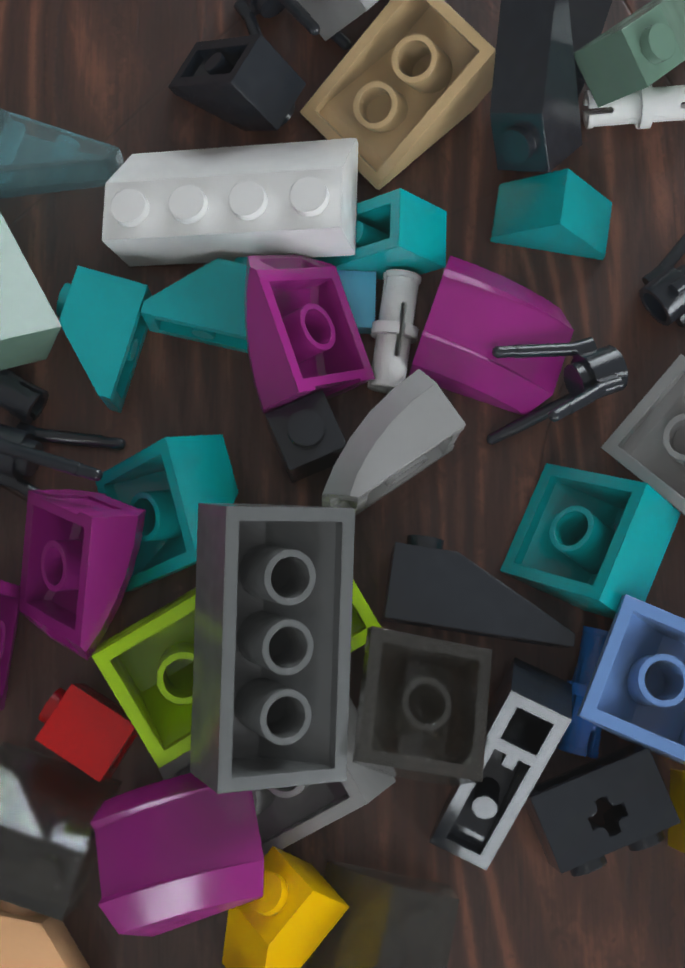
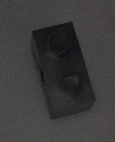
M632 744L536 784L524 803L548 863L561 874L570 871L571 876L574 877L586 875L602 868L607 864L605 855L625 846H628L630 851H640L659 844L666 838L663 830L681 823L649 748ZM596 800L603 801L612 806V809L603 813L606 823L603 826L588 820V817L597 813Z

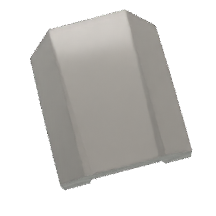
M420 369L416 370L394 387L368 413L349 438L333 466L322 493V507L355 508L356 516L452 451L454 443L460 432L464 430L466 423L433 379Z

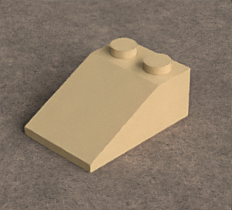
M390 0L301 109L300 113L327 140L357 138L358 171L376 189L380 190L470 114L489 93L493 84L496 49L444 0Z

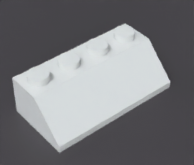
M357 138L131 154L105 183L102 241L129 267L210 263L217 258L234 261L236 257L254 255L297 254L308 258L355 255L358 179Z

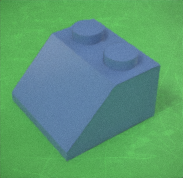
M625 594L619 603L577 716L637 746L647 747L651 752L684 765L685 619Z

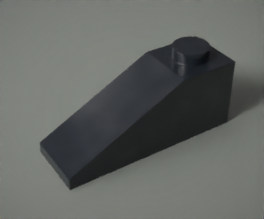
M501 0L490 105V119L498 170L549 173L583 145L569 0Z
M408 535L406 544L395 542L391 551L381 621L560 649L574 647L575 633L461 553L444 550V540L423 535Z
M516 657L514 658L487 708L431 833L429 843L485 870L488 869L572 721V684Z

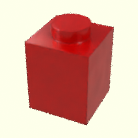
M72 683L67 691L61 687L57 689L46 702L38 717V720L44 723V726L34 740L98 782H102L112 777L139 734L122 707L85 683Z

